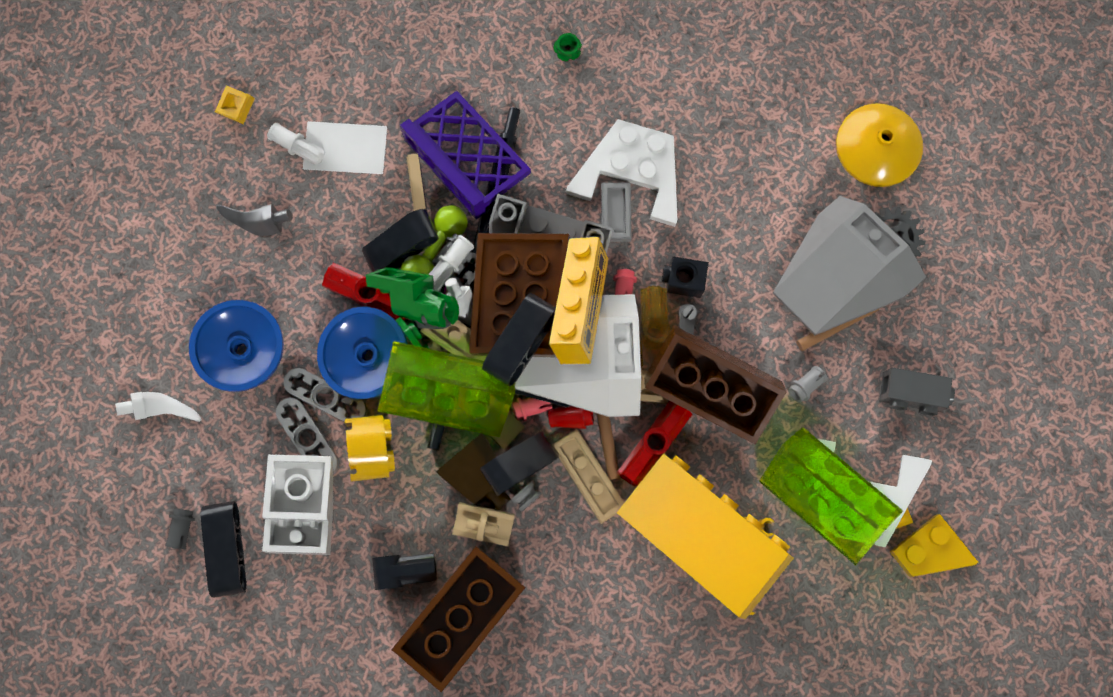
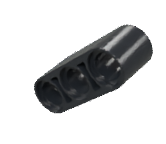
M419 209L405 215L362 248V252L371 272L385 267L399 269L405 259L412 255H419L434 244L439 237L427 210Z
M533 293L528 294L487 355L482 370L508 387H511L518 380L553 326L556 307Z
M541 431L482 466L480 471L495 494L499 496L559 458V455L544 432Z
M235 501L202 506L200 516L209 594L212 598L245 593L247 581L238 505Z

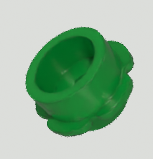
M564 33L555 41L553 49L560 60H575L581 54L582 44L574 34ZM569 46L570 50H566L565 47Z

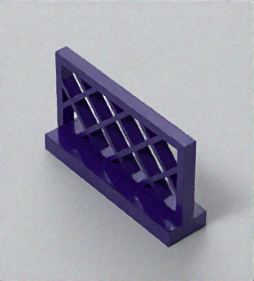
M455 91L414 122L407 119L400 124L404 141L416 154L418 153L423 162L476 220L486 213L485 208L496 200L497 194L503 195L531 174L529 166L458 91ZM455 103H458L463 109L462 117L446 116L447 109ZM429 122H440L439 133H426L422 127ZM445 123L461 124L460 135L444 134ZM465 125H478L481 128V135H464ZM442 142H459L457 153L444 152L442 150ZM463 142L479 143L478 155L462 154ZM484 144H496L500 148L499 156L483 155ZM461 161L477 162L476 173L462 172L460 170ZM481 163H498L497 175L480 174ZM502 163L515 164L520 171L513 176L501 175ZM479 181L496 182L495 189L484 196L478 189Z

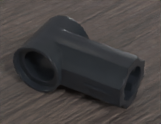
M434 553L405 557L392 555L372 558L375 590L404 587L403 584H418L437 580Z

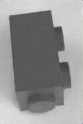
M891 367L883 372L879 402L889 403L888 407L891 409L907 410L908 407L918 408V413L935 416L938 415V412L948 409L954 401L955 389L952 387L953 378Z

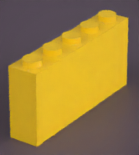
M663 454L617 511V514L735 615L746 619L794 559L787 552L791 546L775 534L771 539L761 531L764 528L761 522L750 514L746 518L736 511L739 507L737 503L725 494L721 498L711 491L714 485L700 474L697 478L689 474L687 471L690 466L677 455L671 459Z

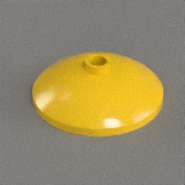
M868 104L855 109L844 119L837 133L836 150L842 166L852 177L870 186L888 187L903 182L917 169L923 155V139L916 123L904 111L887 104ZM882 134L887 135L890 141H885L882 138Z

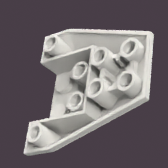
M635 294L602 296L591 364H560L557 358L532 357L518 380L514 383V389L607 417L640 416L641 362L639 317Z

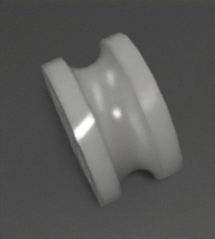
M533 482L524 487L511 500L513 503L520 505L519 510L521 512L542 495L540 491L534 490Z

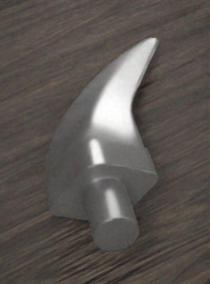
M273 204L249 212L238 211L222 205L216 206V209L224 218L258 236L281 233L282 223L293 219L290 209L277 211Z

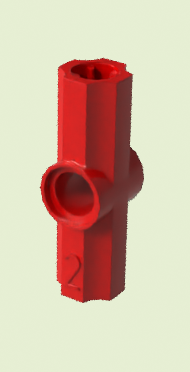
M334 262L328 267L324 275L322 287L357 302L362 307L379 309L392 316L395 320L400 317L392 311L390 293H381L380 289L375 288L376 294L373 298L363 299L362 293L364 290L372 288L367 287L365 276ZM402 318V320H403L405 323L409 320V319H406V318Z
M669 401L616 473L627 483L637 488L660 457L669 449L674 439L693 414L689 410ZM648 437H658L662 442L661 450H652L647 443Z

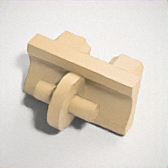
M459 502L452 535L508 546L515 514Z

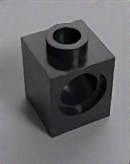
M673 256L670 264L664 265L661 282L666 283L665 292L701 298L705 291L709 262ZM676 273H688L691 281L688 283L679 281Z

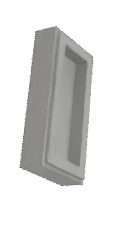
M601 183V224L614 228L610 242H631L632 240L631 183Z

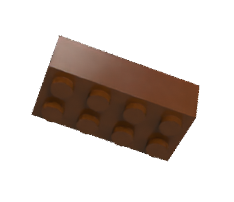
M675 325L670 330L644 377L646 389L753 444L757 443L787 393L781 380Z
M475 546L391 650L442 693L526 587Z

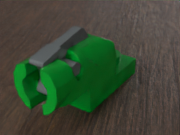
M385 267L366 274L367 287L380 289L381 293H390L393 313L402 318L412 320L416 328L445 329L458 320L459 304L453 296L434 290L433 275Z

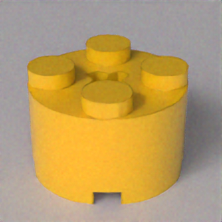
M383 415L345 419L346 427H352V429L346 430L350 470L356 469V474H350L351 482L388 478L389 472L395 471L393 450L387 451L386 441H391L392 438L390 419H383Z

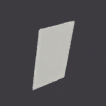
M308 121L306 140L323 149L325 155L322 162L317 165L304 159L303 169L383 174L387 126Z

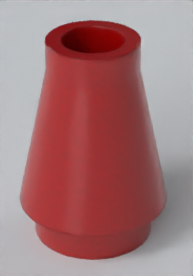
M569 405V407L561 406L548 410L551 428L587 429V426L594 425L593 412Z

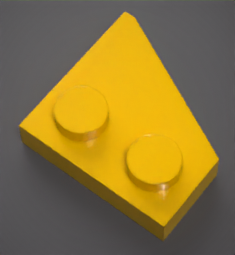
M940 514L934 515L890 551L891 555L909 577L973 566L978 563Z

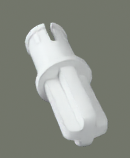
M274 123L268 131V139L288 149L290 155L297 154L314 165L322 162L325 155L324 150L305 140L303 134H295L279 123Z
M459 235L444 256L440 255L438 257L440 261L429 273V275H433L434 290L439 291L454 272L458 273L459 265L470 251L474 249V245L465 237Z

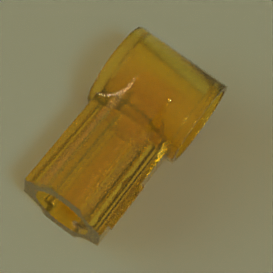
M648 286L640 289L642 327L640 339L644 347L650 350H658L663 345L671 329L668 323L667 289L660 286ZM657 328L662 332L663 336L657 339L653 338L648 334L647 330Z

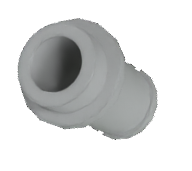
M813 366L798 381L794 380L790 383L788 392L796 402L808 401L810 394L827 381V375L824 374L819 377L824 371L818 366Z

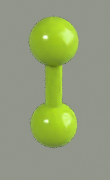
M447 205L440 208L434 217V226L439 239L428 247L422 255H412L405 259L401 270L429 275L434 268L432 260L446 241L445 239L453 234L459 236L465 232L468 225L465 212L455 205Z

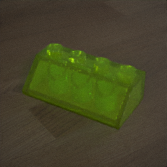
M393 341L377 412L500 437L515 395L516 382L511 387H508L482 370L484 361Z
M804 427L782 444L759 480L763 486L855 566L903 512L901 508Z

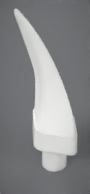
M450 278L445 282L448 290L446 295L453 296L459 304L458 320L471 326L473 307L470 286L460 287L456 278Z
M131 393V401L115 403L117 416L134 413L135 420L161 414H173L197 422L202 420L195 410L162 393Z

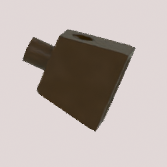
M480 433L436 471L442 479L476 506L486 498L495 510H500L511 500L505 492L497 496L480 471L482 466L497 457L483 433Z

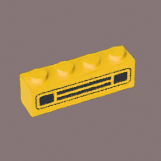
M599 237L571 238L568 242L549 342L560 364H591L608 265V257Z

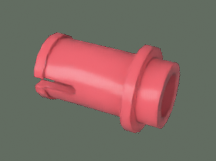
M630 269L617 270V274L613 277V280L616 282L615 295L633 294V285L637 282L635 272Z
M519 397L516 398V402L511 403L517 420L527 421V417L552 410L551 403L530 397L522 400Z

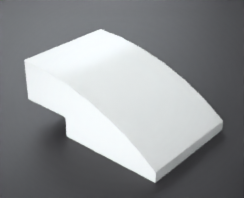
M268 454L262 518L265 519L262 552L273 554L330 555L333 520L332 456Z

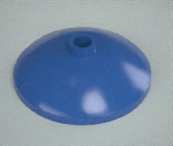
M246 300L222 302L207 310L196 322L189 340V356L197 374L209 385L228 392L247 391L268 380L279 366L284 349L283 334L273 315L262 306ZM246 345V352L238 355V347Z
M371 307L351 308L334 317L323 330L317 348L319 370L326 383L337 393L353 399L375 398L392 389L402 377L408 362V342L404 332L389 314ZM372 350L373 358L367 361L365 354Z

